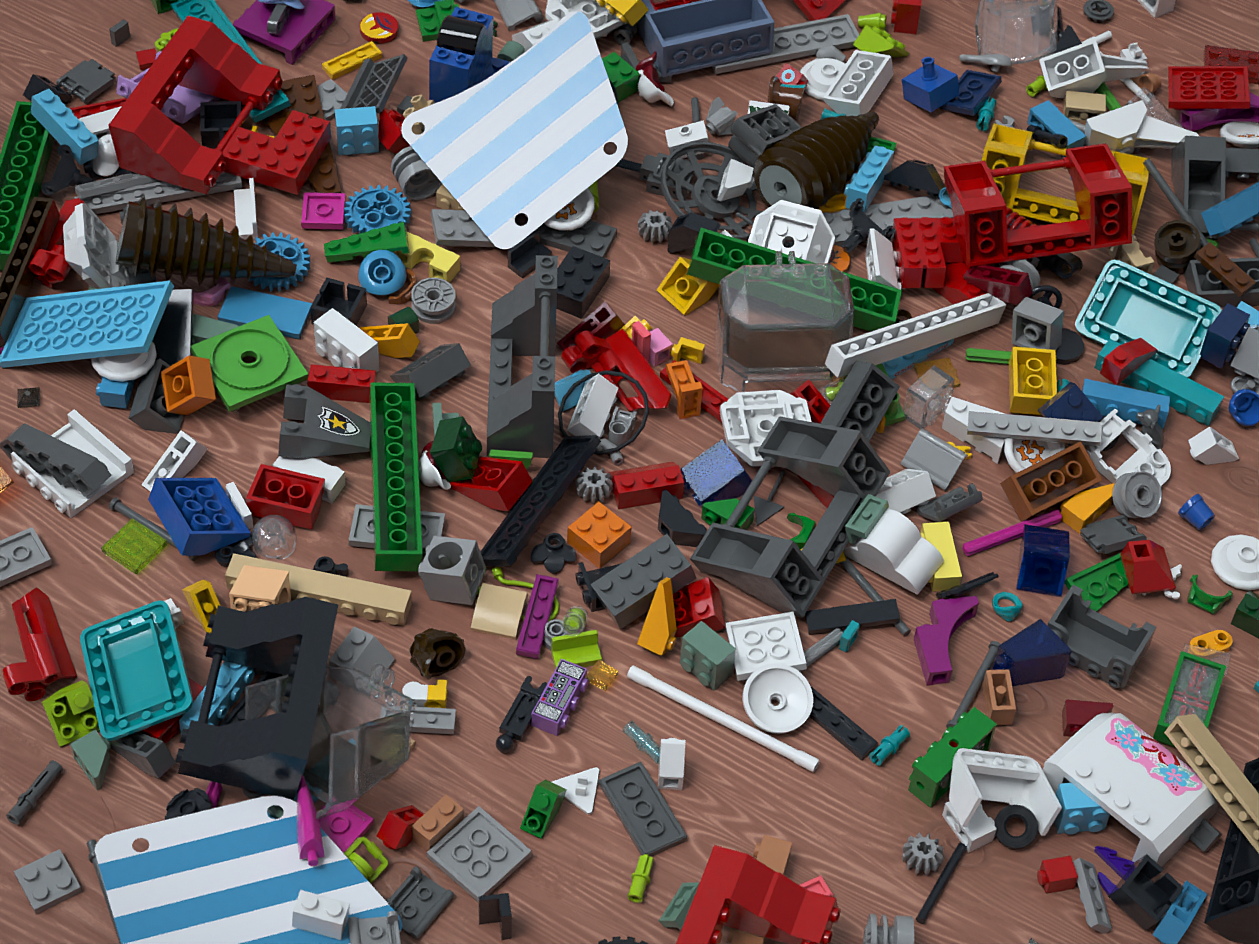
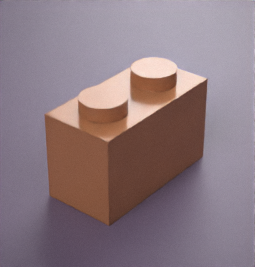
M986 670L982 688L987 717L997 723V725H1012L1016 705L1010 670Z
M445 795L412 825V841L428 852L464 820V809L448 795Z

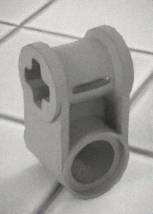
M616 406L609 424L608 440L617 446L629 440L631 432L636 425L638 412L634 411L632 413L620 410V407Z

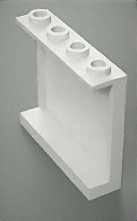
M75 409L67 414L69 423L51 436L98 458L99 461L107 466L112 476L95 492L84 497L70 480L60 485L46 468L37 473L22 456L19 457L16 453H11L14 471L26 477L27 482L32 487L36 486L46 500L50 499L61 513L65 512L70 518L134 473L132 459Z

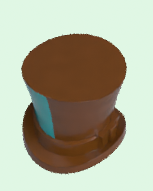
M772 76L767 103L789 106V116L797 121L801 110L805 85L783 84L778 77Z

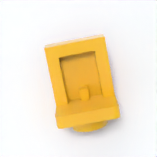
M681 337L678 344H674L672 347L671 356L673 361L679 362L683 358L701 364L704 359L705 344Z

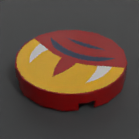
M374 12L365 16L360 22V34L368 42L372 41L374 43L376 41L379 44H384L392 41L398 34V21L388 13Z

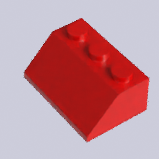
M674 462L608 472L613 482L612 491L618 510L660 503L662 491L665 489L678 499H683L684 480L679 465Z
M261 464L247 494L246 504L252 516L312 530L320 512L325 479Z

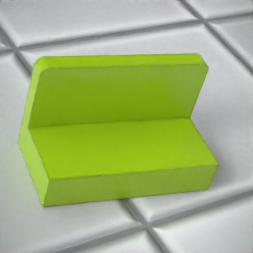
M597 630L553 637L551 639V655L555 669L561 659L581 667L602 664Z

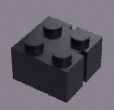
M241 101L200 102L202 146L208 148H216L242 111Z
M326 277L319 290V294H317L310 307L311 323L314 325V321L333 308L356 326L367 306L366 288L348 283V300H345L344 282Z
M1148 854L1133 863L1108 896L1144 930L1160 921L1169 909V905L1175 901L1184 889L1168 872L1152 882L1151 879L1160 874L1163 868Z

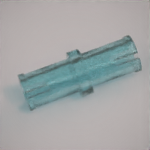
M633 720L627 723L623 728V732L637 744L636 747L640 751L644 750L655 763H659L660 746L653 740V736L650 733L646 734Z

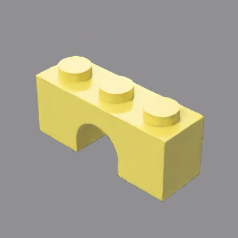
M407 232L410 253L402 254V251H393L402 260L404 266L411 270L420 262H428L429 278H440L450 283L460 271L459 255Z

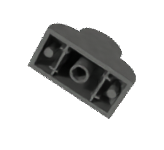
M773 104L737 118L731 129V133L734 135L730 139L728 147L750 167L755 168L757 158L765 150L802 127L777 104Z

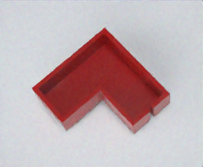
M292 110L276 138L238 127L223 150L226 162L224 172L248 180L253 178L255 182L298 195L331 139L330 121L314 116L310 119L308 114Z
M903 217L893 219L895 232L892 244L894 251L897 252L896 263L897 267H899L902 288H921L923 269H926L925 288H943L946 273L945 263L964 262L960 253L954 218Z

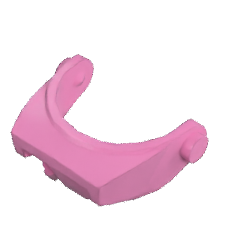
M222 278L216 287L214 286L204 292H194L193 303L201 306L217 305L223 300L226 290L230 289L228 280Z

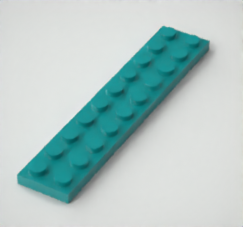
M179 0L171 4L172 10L182 23L187 16L213 22L234 43L240 45L257 63L262 64L214 0ZM281 89L277 90L272 102L267 105L264 111L253 108L249 116L256 123L291 106L289 99Z

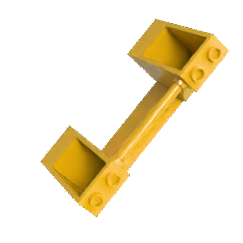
M993 124L985 144L982 161H985L987 167L991 170L1020 166L1025 164L1028 150L1032 151L1033 148L1066 156V149L1068 148L1037 142L1031 139L1033 132ZM1111 150L1132 186V235H1134L1149 171L1143 162L1149 158ZM1022 174L993 178L1006 206L1011 208L1013 212L1019 213V215L1052 223L1081 220L1076 201L1018 188Z

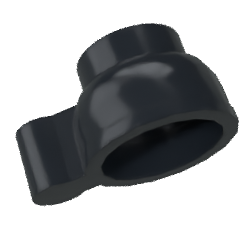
M326 556L317 559L313 570L344 577H347L349 574L347 564H335L330 557Z

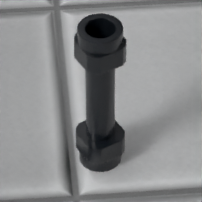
M1029 125L1026 130L1033 132L1031 138H1041L1050 141L1056 147L1063 148L1068 142L1066 136L1042 131V128L1039 126Z

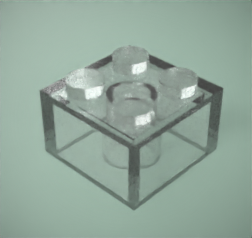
M935 365L907 389L903 409L905 419L919 429H925L928 425H933L941 413H945L954 392L953 385L955 379Z

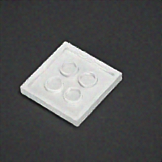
M794 612L725 623L728 641L736 648L734 668L737 681L748 679L754 671L768 664H785L798 671L807 669Z

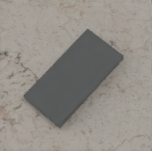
M638 762L599 780L598 785L641 856L647 854L652 857L687 841L686 833L642 762Z

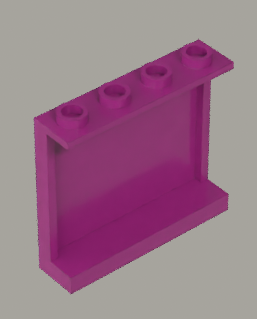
M256 0L245 10L239 19L234 21L233 26L240 35L243 34L285 53L286 63L293 65L336 20L335 5L325 0H299L304 5V9H296L289 6L288 19L279 35L267 32V23L277 4H266Z

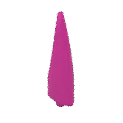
M302 776L298 786L297 797L299 859H308L309 866L318 865V858L324 857L322 835L310 790L304 776Z

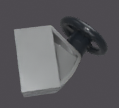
M1041 285L1033 288L1031 296L1029 298L1025 297L1013 310L1011 344L1025 348L1056 350L1062 342L1064 311L1060 307L1063 298L1057 288L1050 285ZM1045 291L1043 296L1037 300L1031 299L1035 294ZM1052 294L1056 296L1054 307L1049 299Z

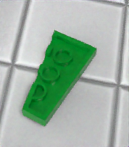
M404 222L393 223L386 227L353 234L349 237L332 240L324 244L327 262L353 260L355 256L359 255L365 258L368 254L377 250L402 251V254L410 253Z
M1121 553L1066 578L1064 581L1065 585L1069 590L1072 585L1083 589L1081 594L1085 602L1087 599L1090 600V609L1096 612L1099 611L1129 584Z

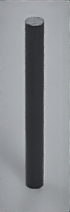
M958 843L916 917L918 923L924 924L967 849L964 843Z

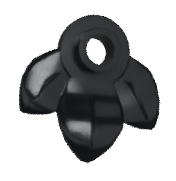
M558 533L549 534L542 544H538L533 548L531 553V562H544L546 570L552 574L561 571L564 562L576 561L575 549L567 545L565 539Z
M251 534L248 538L217 549L215 553L216 561L221 566L228 567L233 554L256 558V554L249 550L253 544L254 536Z

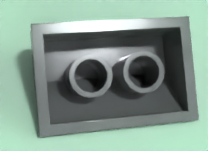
M460 343L441 344L390 375L395 383H415V398L424 399L432 394L431 390L436 387L439 389L449 383L448 380L452 377L457 378L465 374V369L471 365Z
M158 359L145 375L141 376L128 419L144 430L177 434L184 415L167 412L161 371L170 367V365Z

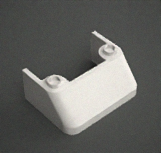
M961 748L956 752L953 758L949 800L963 827L968 825L982 800H989L1027 807L1037 819L1040 835H1046L1062 807L1037 761L1027 756Z

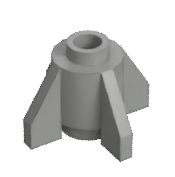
M720 97L715 98L711 102L706 118V128L712 135L732 134L731 129L735 123L733 120L738 113L731 111L727 106L721 108L725 104Z

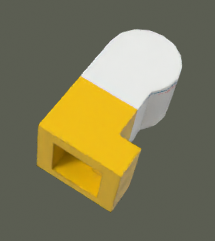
M438 680L437 685H421L418 682H409L403 687V704L405 706L446 708L447 680Z

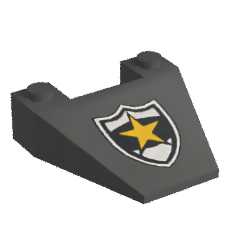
M299 384L286 385L283 418L304 420V424L293 421L281 422L278 456L309 458L369 452V421L308 386H301Z

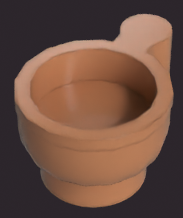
M1146 73L1139 77H1131V80L1136 82L1147 95L1153 94L1161 86V78L1157 74Z

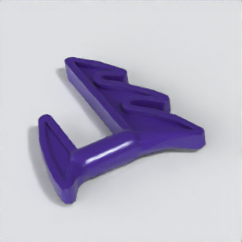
M1096 846L1094 852L1121 878H1123L1130 869L1129 867L1134 863L1131 860L1116 857L1117 851L1101 846ZM1099 872L1097 878L1109 896L1116 885L1102 872Z

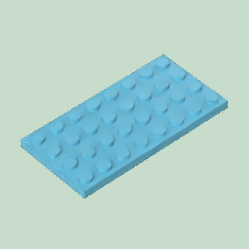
M171 281L26 298L0 355V366L5 368L148 352L174 285Z

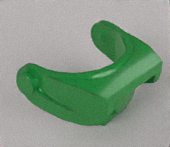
M789 513L787 519L792 523L802 526L801 532L789 540H793L799 549H802L811 536L813 529H815L816 523L808 517Z
M1192 575L1190 579L1192 585L1188 593L1187 602L1215 614L1224 606L1227 600H1231L1233 596L1231 590L1224 596L1210 595L1197 586L1198 575Z

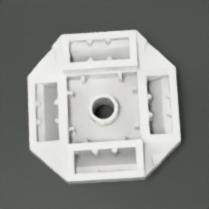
M548 0L545 18L548 21L556 19L559 22L571 12L579 11L584 13L589 20L595 40L600 37H606L609 33L624 25L616 17V14L611 15L605 9V6L600 7L595 0Z
M780 200L755 217L748 242L828 267L836 238L821 210ZM787 240L795 242L791 248L783 246Z
M85 203L75 206V211L63 225L65 260L91 287L104 289L126 285L125 279L129 278V268L125 269V266L120 268V265L115 264L118 241Z
M781 390L738 392L727 402L720 405V415L727 446L737 453L743 462H747L751 467L762 466L764 463L763 458L758 453V449L779 416L812 422L807 401L800 397L796 398Z

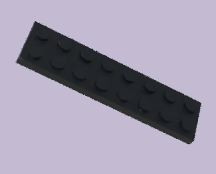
M597 435L564 437L532 483L480 551L485 566H511L516 562L517 557L528 545L532 536L539 530L542 522L550 515L553 507L562 498L566 489L573 483L579 471L584 468L590 456L595 453L596 448L601 443Z

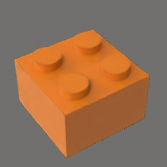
M189 355L161 371L167 412L190 415L216 400L209 359Z
M598 501L568 526L567 544L600 569L631 543L632 527Z

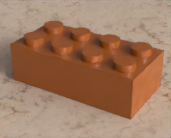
M1080 441L1008 477L1000 484L1020 521L1023 522L1063 502L1065 499L1073 497L1076 493L1093 487L1102 481V478Z

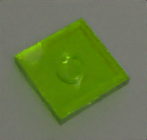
M132 518L101 549L104 554L137 574L167 546V541Z

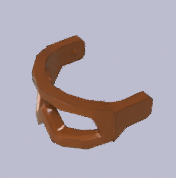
M406 269V280L411 284L398 297L389 296V304H404L412 300L411 293L405 297L416 285V276L412 270Z

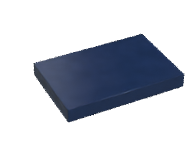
M966 70L958 79L959 95L939 107V109L974 116L1001 84V76Z

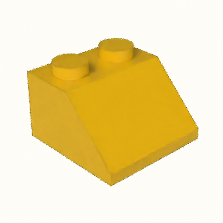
M679 257L657 288V291L682 314L687 315L708 302L720 284L688 275L690 259Z

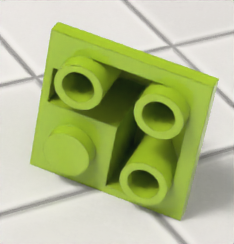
M866 25L853 43L854 46L865 52L889 55L891 57H905L909 55V52L904 49L905 45L893 39L889 33L875 25L873 28Z
M83 680L58 690L42 702L59 747L75 741L94 730H100L92 693L88 684Z

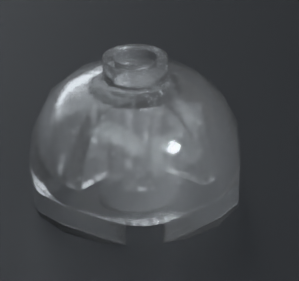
M268 515L261 518L255 524L252 531V546L255 553L265 560H269L268 558H276V561L289 557L296 549L297 535L295 527L285 517Z

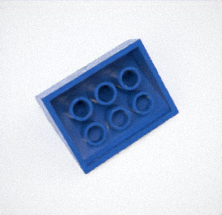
M155 478L148 500L182 556L204 555L250 537L251 532L217 478Z

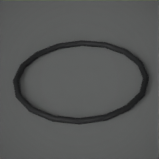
M605 370L588 374L571 386L562 398L558 411L559 429L564 437L568 436L563 428L562 420L566 399L578 385L599 373L601 376L606 374L622 376L634 383L643 395L645 413L641 426L629 440L616 448L602 451L596 450L594 454L603 455L617 452L637 438L644 429L649 414L648 398L640 383L623 372Z

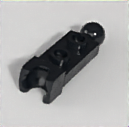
M527 676L516 699L499 727V732L503 735L496 739L495 744L500 752L507 753L513 749V738L519 741L522 740L531 724L532 712L547 686L546 682H543L539 688L535 689L530 684L532 677Z

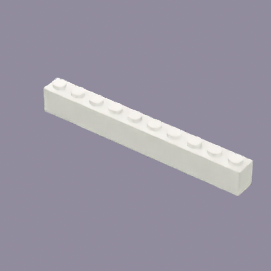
M987 293L833 344L829 350L825 365L837 378L848 375L856 361L878 365L998 324L1006 304Z

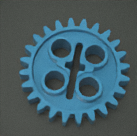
M370 185L369 190L362 187V193L355 191V197L349 196V201L345 202V222H347L348 228H352L353 233L359 231L360 234L372 229L386 227L393 223L404 222L405 226L406 223H410V203H408L407 197H403L402 192L396 194V188L389 191L388 186L381 189L380 185H378L376 189H373Z
M272 232L271 237L263 234L262 240L258 237L255 238L256 245L260 247L265 245L268 251L293 261L294 264H297L295 275L289 278H251L250 281H254V286L261 284L262 290L268 286L270 292H272L274 287H277L278 291L281 292V287L283 286L289 290L290 284L296 287L297 280L303 282V276H307L310 269V255H308V248H304L303 242L298 244V238L291 240L290 234L284 238L282 232H280L278 237H275V234Z

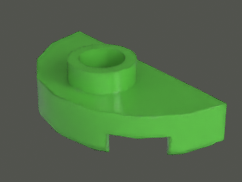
M492 449L490 450L489 457L522 461L527 469L532 463L533 453Z

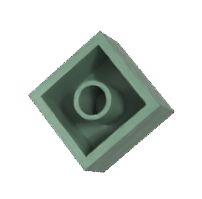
M700 621L682 637L680 664L685 671L695 675L701 684L715 691L733 675L736 648Z

